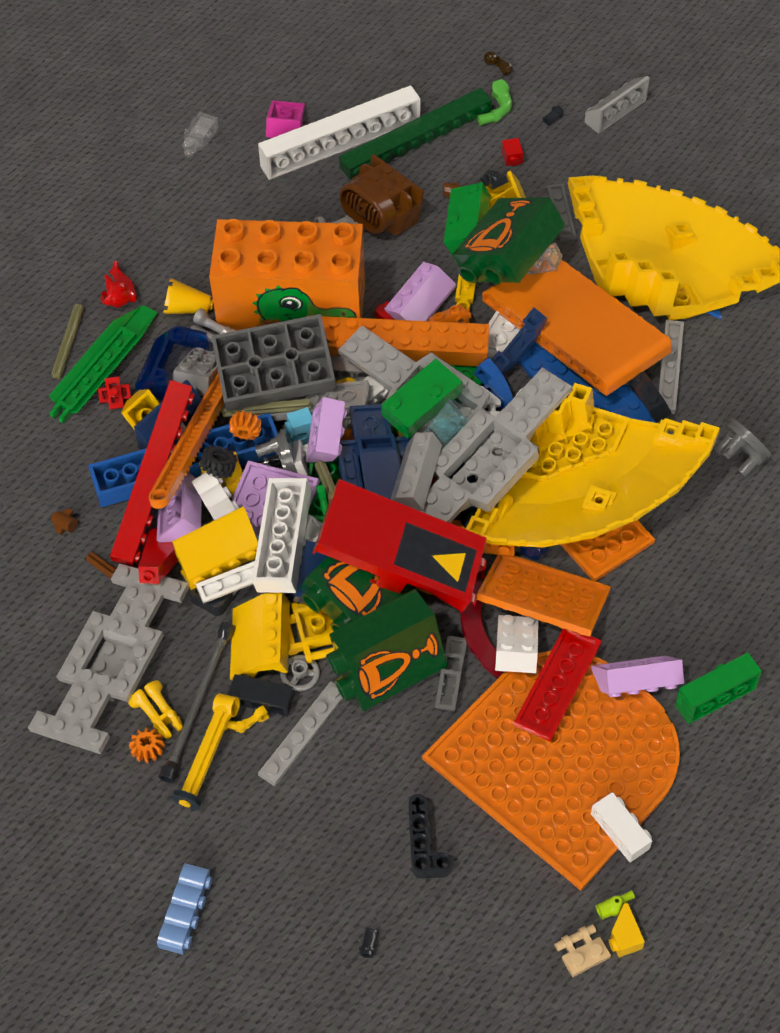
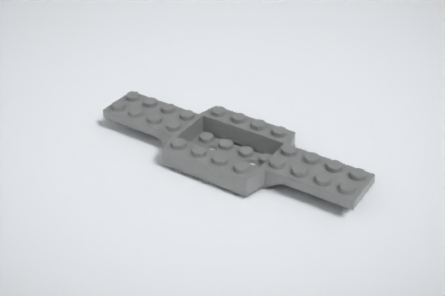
M361 326L338 350L341 356L380 382L388 390L389 394L386 400L435 358L462 380V393L457 399L474 411L471 412L454 399L416 432H433L442 444L441 451L478 411L490 414L485 411L490 393L433 353H429L415 362L364 326ZM452 412L457 415V418L455 420H448L446 415ZM494 430L476 448L477 451L490 438V436L494 433ZM496 448L493 450L492 454L494 456H500L503 453V450L500 448Z
M542 367L497 417L478 411L440 452L434 471V476L438 480L429 489L424 509L419 511L449 523L461 511L471 506L490 512L539 458L538 450L530 440L536 429L571 393L572 386ZM494 430V433H493V434L490 436V438L484 443V445L481 446V447L478 449V451L471 457V459L468 460V461L465 463V465L458 471V473H456V474L453 476V478L450 479L449 477L461 466V464L473 453V451H474V450L486 439V437ZM500 448L503 450V453L500 456H494L492 454L493 450ZM476 475L478 480L475 483H469L467 481L468 477Z

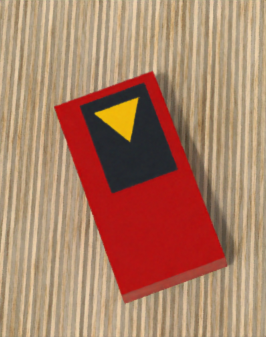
M339 479L333 489L312 554L319 552L375 574L379 578L377 581L370 579V582L377 584L378 587L399 594L407 583L419 587L437 596L462 613L470 602L474 606L476 604L477 596L472 592L479 566L483 570L486 567L487 561L482 558L487 538Z

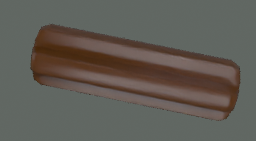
M91 551L86 556L90 564L109 578H112L116 571L114 566L95 552Z

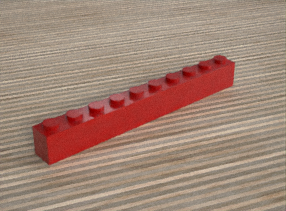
M173 380L169 382L110 554L111 561L134 567L135 562L140 560L142 551H139L141 544L146 542L148 533H145L147 526H151L154 517L151 515L153 507L148 496L175 449L177 438H181L183 432L181 425L183 421L186 422L189 414L187 407L188 404L192 405L195 396L192 393V386Z

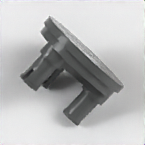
M730 417L725 425L728 429V432L724 435L725 438L713 449L720 456H726L727 459H730L739 448L743 449L749 458L737 470L744 477H747L756 466H759L766 459L769 460L772 454L747 428Z
M286 428L281 429L276 434L277 437L270 439L271 441L255 446L259 458L272 452L276 453L263 458L267 466L273 467L282 464L283 470L298 473L294 465L293 440Z

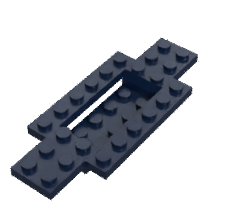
M381 404L350 406L349 414L354 440H340L342 450L341 454L337 457L341 480L363 488L358 457H360L365 489L391 499L406 446L411 437L409 439L406 437H394V434L391 432L390 422L382 416Z

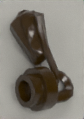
M489 51L484 55V62L488 65L495 64L501 70L503 76H508L512 73V65L502 60L495 52Z

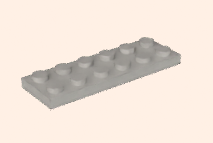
M368 380L336 383V390L282 401L310 399L312 407L309 411L312 416L314 407L323 397L344 401V409H347V413H349L350 406L367 405L369 383ZM291 412L270 414L273 421L287 420L286 414Z

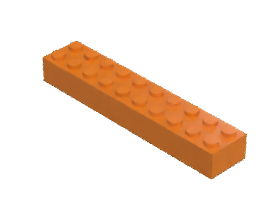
M322 316L330 356H341L338 353L339 348L361 326H364L415 362L429 353H433L449 365L479 366L488 358L489 324Z

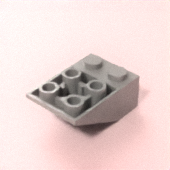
M199 347L193 348L174 369L173 381L183 383L185 380H188L200 396H204L218 372L215 352Z

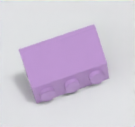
M323 397L314 407L306 462L314 463L322 460V462L333 461L341 454L342 445L340 444V438L344 434L342 421L347 413V409H344V401Z

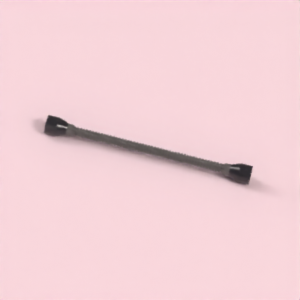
M221 622L215 650L179 735L177 744L168 762L160 771L158 777L164 782L174 783L178 773L179 757L213 676L212 674L223 648L235 632L236 627L229 622Z

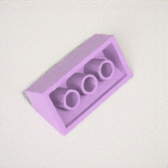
M423 262L385 307V311L395 320L429 321L428 318L435 314L455 289L456 283L438 266Z
M188 472L187 476H184L182 485L179 486V491H176V496L172 497L166 507L158 508L157 541L172 542L201 527V497L191 482L196 478Z
M657 656L591 666L600 691L609 694V697L621 696L623 692L638 694L643 689H646L648 692L658 691V687L664 686L665 689L677 688L678 684H684L682 659L670 656Z

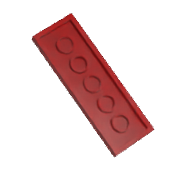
M563 629L514 721V726L551 742L596 656L602 640Z

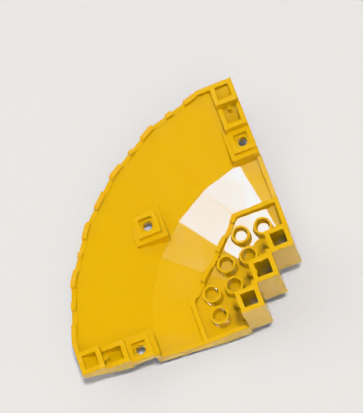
M603 176L568 178V187L575 218H578L582 224L580 239L595 282L612 297L625 295L630 306L648 305L653 316L666 315L669 320L686 319L738 303L742 291L755 290L759 293L780 283V248L768 243L769 239L766 236H760L757 233L758 229L749 223L742 224L738 221L739 217H730L727 215L728 211L719 206L713 208L705 205L706 201L694 196L690 199L683 196L682 191L670 189V192L660 189L661 186L659 185L656 188L647 186V182L634 180L633 183L623 182V178H617V181L607 180V177Z
M574 383L568 398H565L536 429L530 442L538 446L539 458L490 512L478 508L475 516L471 517L466 530L486 537V543L492 545L526 547L554 546L591 539L640 519L678 493L710 456L720 428L703 422L697 425L685 420L679 423L666 418L664 420L661 419L660 424L631 419L594 407L592 388ZM597 500L603 501L600 504L596 503Z

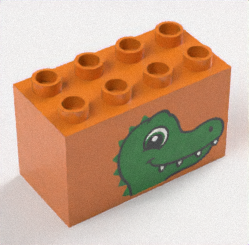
M217 219L209 275L216 322L238 331L253 328L261 320H280V322L318 314L327 317L362 318L366 280L363 224Z

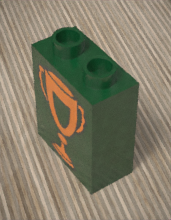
M550 197L499 198L452 256L460 267L458 269L460 276L469 283H519L566 224Z
M328 556L307 576L300 588L304 591L302 599L311 610L317 613L323 610L333 620L330 626L334 632L409 593L415 586L407 583L400 594L378 587L377 584L370 582V579L377 581L379 576Z
M415 589L329 634L334 651L326 654V657L336 676L342 674V677L335 680V685L345 702L354 698L362 711L448 667L435 614Z

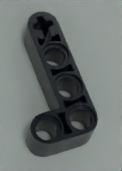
M414 794L409 799L412 873L415 877L421 879L447 877L452 870V858L444 852L430 853L427 799L422 794ZM416 805H420V813L416 814ZM422 824L424 827L417 829L414 825ZM421 843L424 844L425 847L422 849H418L415 847V845ZM443 862L446 863L448 866L445 868H440L437 866V864ZM423 863L426 865V867L424 869H419L416 867V865Z

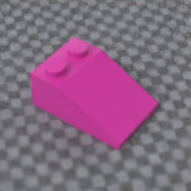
M272 100L266 120V137L271 139L302 127L305 103Z

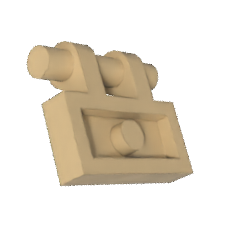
M593 924L588 927L583 926L579 928L578 932L570 936L565 935L561 937V940L554 944L557 951L566 948L568 953L562 956V960L572 977L611 957L600 937L594 940L591 939L590 935L596 932ZM583 940L585 945L575 949L573 944Z

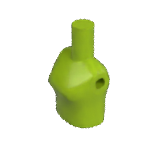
M631 890L621 896H612L596 904L595 908L601 920L610 916H618L622 905L635 899V895Z

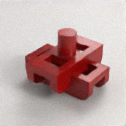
M119 377L106 378V388L98 389L100 403H109L110 410L123 408V400L131 398L129 384L121 385Z

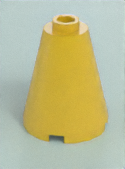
M170 278L169 282H173V284L168 286L165 306H168V310H164V314H195L200 308L206 312L212 310L213 300L210 299V295Z

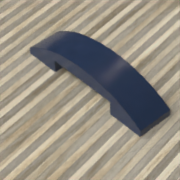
M534 307L522 321L525 325L503 352L498 351L491 359L502 375L510 370L529 351L547 321V317Z

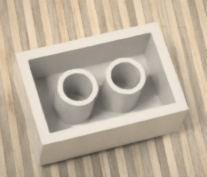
M498 615L495 670L536 673L538 620L528 616Z

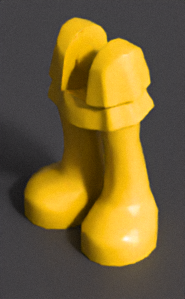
M155 680L144 687L145 693L142 689L136 691L131 696L128 704L134 709L140 707L153 723V727L158 730L157 733L169 739L172 735L166 725L171 723L178 732L182 730L183 725L176 711L171 709L162 696V684L159 680ZM146 694L149 697H151L153 701L156 703V705L159 707V709L163 713L161 716L154 709V707L148 700Z

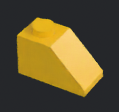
M628 903L623 904L613 927L611 939H609L611 950L613 952L616 951L618 957L643 949L645 943Z

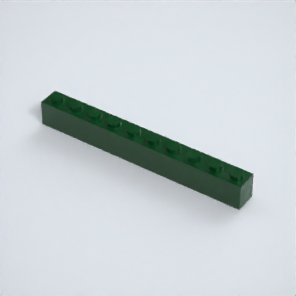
M480 87L340 155L339 167L351 180L359 174L362 165H370L373 154L385 163H389L392 159L403 156L412 149H417L419 146L427 142L429 143L439 136L446 135L453 129H458L462 125L474 121L478 118V115L489 113L492 100Z

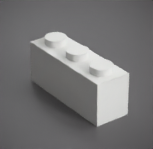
M612 792L592 805L591 815L629 862H632L650 849L652 844L650 833L640 827L638 819L633 813L627 811L620 797H616Z

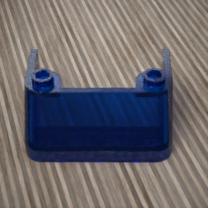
M175 326L158 336L136 380V392L149 389L156 399L163 401L169 385L167 383L168 373L163 368L173 345L177 344L190 348L199 347L209 351L207 332Z

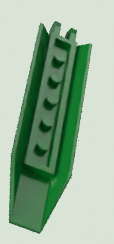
M142 305L113 320L49 394V398L56 404L51 410L50 416L55 419L61 410L64 409L59 417V421L64 424L71 413H78L105 382V379L112 374L144 336L158 312Z

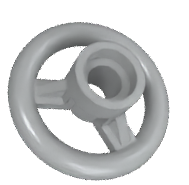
M304 655L292 656L288 659V667L289 665L292 666L294 677L289 681L286 673L280 672L281 680L283 683L293 687L294 691H306L318 682L320 677L319 665L315 660H312L313 663L309 664H311L313 669H308ZM305 676H313L309 683L297 685L299 680Z

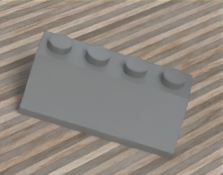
M648 76L635 78L625 83L618 90L613 91L605 99H601L599 103L587 109L585 123L599 134L643 104L647 99L650 78Z
M433 432L415 433L407 444L391 500L416 510L424 509L442 448V444Z

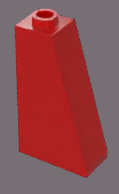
M150 528L138 566L139 583L159 584L179 561L173 543L157 541V529Z

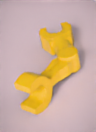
M261 706L255 710L254 715L237 722L229 719L225 730L229 728L236 730V732L244 733L246 729H249L257 721L263 722L269 718L268 712L264 706Z

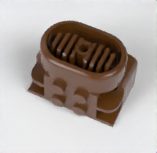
M373 154L370 165H362L359 174L341 188L339 199L344 212L358 224H363V228L368 232L379 234L386 230L391 234L397 235L419 222L424 190Z

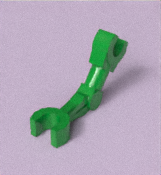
M323 484L316 486V492L324 517L328 508V502Z

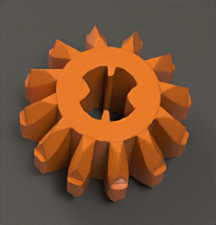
M243 410L232 415L229 422V432L233 433V437H239L240 440L245 439L248 441L249 439L255 440V437L259 436L261 432V419L256 414L253 415L251 412L247 413Z
M147 727L144 732L137 730L138 736L132 735V742L129 743L131 755L136 757L139 762L145 759L147 764L149 758L156 761V755H162V749L165 747L162 735L157 734L155 729L149 732Z

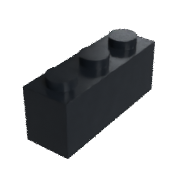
M645 371L640 372L636 377L628 381L655 423L672 414L666 401Z
M235 674L228 695L238 697L242 707L256 710L264 706L269 713L288 717L294 698L293 687L286 683L278 684L264 678L255 679L246 674Z

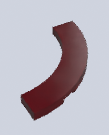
M478 579L475 581L472 592L476 596L483 583ZM477 600L475 606L470 602L465 610L460 613L464 638L470 651L481 662L483 668L498 679L505 671L495 670L496 649L487 638L482 625V601Z

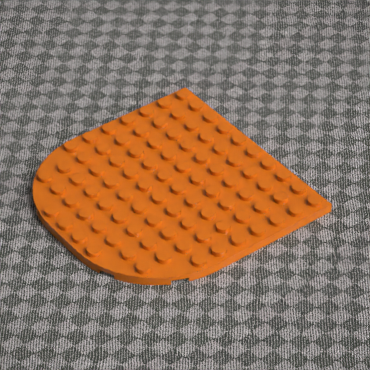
M546 651L537 654L536 673L505 671L422 755V760L582 891L619 850L591 815L592 805L613 792L616 797H620L623 800L627 811L633 813L638 819V824L641 825L663 801L673 785L679 766V741L675 727L666 715L665 709L644 689L640 690L638 694L623 692L618 697H609V694L600 691L591 666L607 664L608 662L598 657H594L551 742L514 726V721L551 652Z

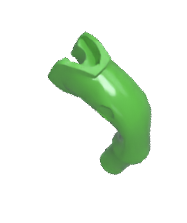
M503 79L494 81L492 84V98L497 100L500 107L491 110L489 113L478 115L477 119L480 126L492 122L497 123L511 110L512 99L509 87Z

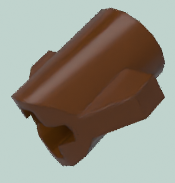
M444 182L442 196L450 199L451 189L462 186L456 182Z
M68 508L51 515L56 533L63 535L64 531L72 533L77 528L78 520L72 517L73 510Z

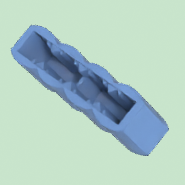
M184 864L158 936V948L182 955L185 949L190 948L192 942L190 934L192 929L197 928L199 921L197 913L199 909H203L206 901L204 893L206 889H210L213 878L210 876L209 869Z

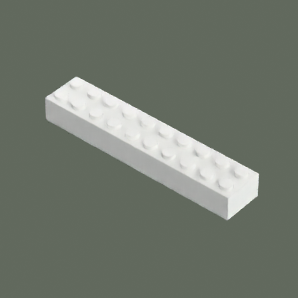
M410 85L258 143L260 166L270 180L371 141L420 117V97Z

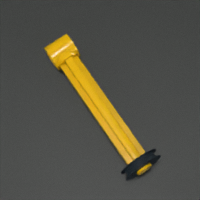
M218 693L214 698V715L182 790H174V795L171 796V799L178 805L192 810L200 809L199 805L202 804V801L197 795L228 721L231 717H235L239 711L240 700L238 697Z

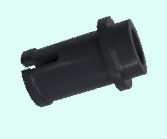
M560 106L552 107V111L543 117V122L550 126L555 120L563 116V109Z
M365 929L363 943L359 947L362 957L372 958L376 954L375 945L379 934L377 930Z

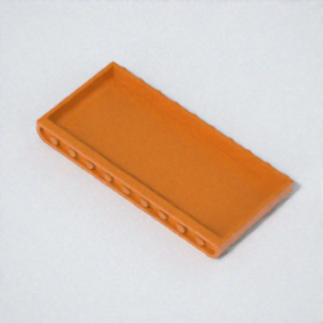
M550 251L540 256L519 283L501 282L482 293L483 302L493 310L498 311L501 316L518 329L525 325L522 321L533 307L547 317V321L535 342L606 396L671 353V339L667 335L660 332L655 326L649 324L629 307L623 305L604 289L594 284L590 279L583 276L579 271L572 268L567 262H564Z

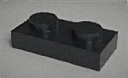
M494 170L486 172L485 176L480 178L481 182L491 189L508 183L506 175Z

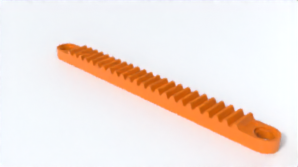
M218 372L149 493V501L153 508L166 507L172 497L176 496V491H179V486L182 485L184 476H187L189 467H192V462L195 461L194 457H197V453L200 452L202 444L207 439V434L209 435V430H212L214 421H217L219 412L224 408Z

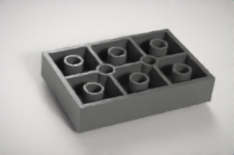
M321 314L211 336L226 411L336 390V382Z

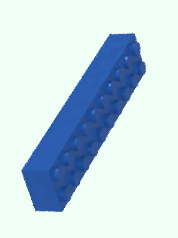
M267 413L258 416L261 419V432L258 437H255V440L249 439L246 441L245 439L240 440L239 437H233V433L229 432L230 424L209 430V435L207 434V439L202 444L197 457H194L195 461L192 462V467H189L188 473L195 478L202 475L199 461L202 459L204 449L208 446L216 445L217 448L222 446V449L226 447L228 451L236 452L241 467L247 465L248 461L259 462L264 457L276 454L272 452L259 458L255 450V446L271 441L270 439L277 437V430L271 414ZM146 449L88 465L100 507L130 499Z

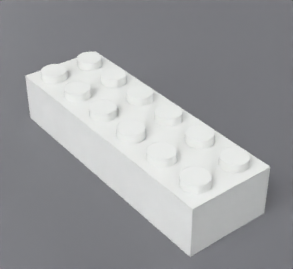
M269 478L252 576V582L257 592L296 593L311 498V488L307 478Z

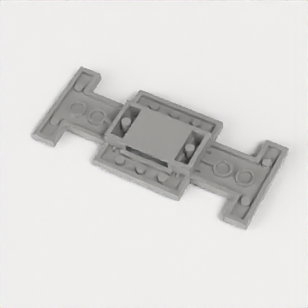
M119 563L111 581L113 584L126 587L110 616L95 611L92 612L56 676L59 681L71 684L70 690L55 716L41 711L36 712L28 726L30 732L101 754L110 736L107 732L94 729L108 701L114 702L116 698L129 702L164 637L162 631L149 628V625L164 598L182 603L189 590L188 583L169 577H164L159 584L139 583L138 569ZM104 637L105 642L90 669H86L100 641Z

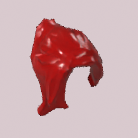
M114 261L109 273L112 274L115 282L107 274L104 275L107 292H101L100 300L106 306L120 308L127 304V302L135 303L137 298L133 282L122 273L119 268V262Z

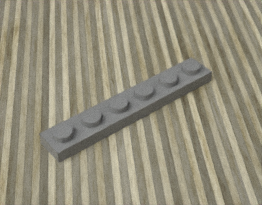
M666 320L664 334L671 339V353L662 358L659 393L666 401L671 413L675 414L684 322Z
M330 681L258 772V776L273 786H276L343 701L333 682Z

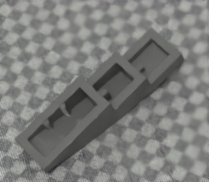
M447 637L444 654L448 667L441 669L435 703L436 709L455 712L467 646L465 638Z

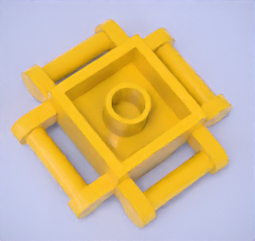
M291 603L293 614L289 616V655H296L298 652L303 651L307 664L313 663L312 660L325 658L326 654L334 651L333 648L312 653L310 649L332 644L329 634L333 632L330 626L333 620L323 610L317 613L306 604ZM296 623L301 641L298 643L294 641L290 626Z

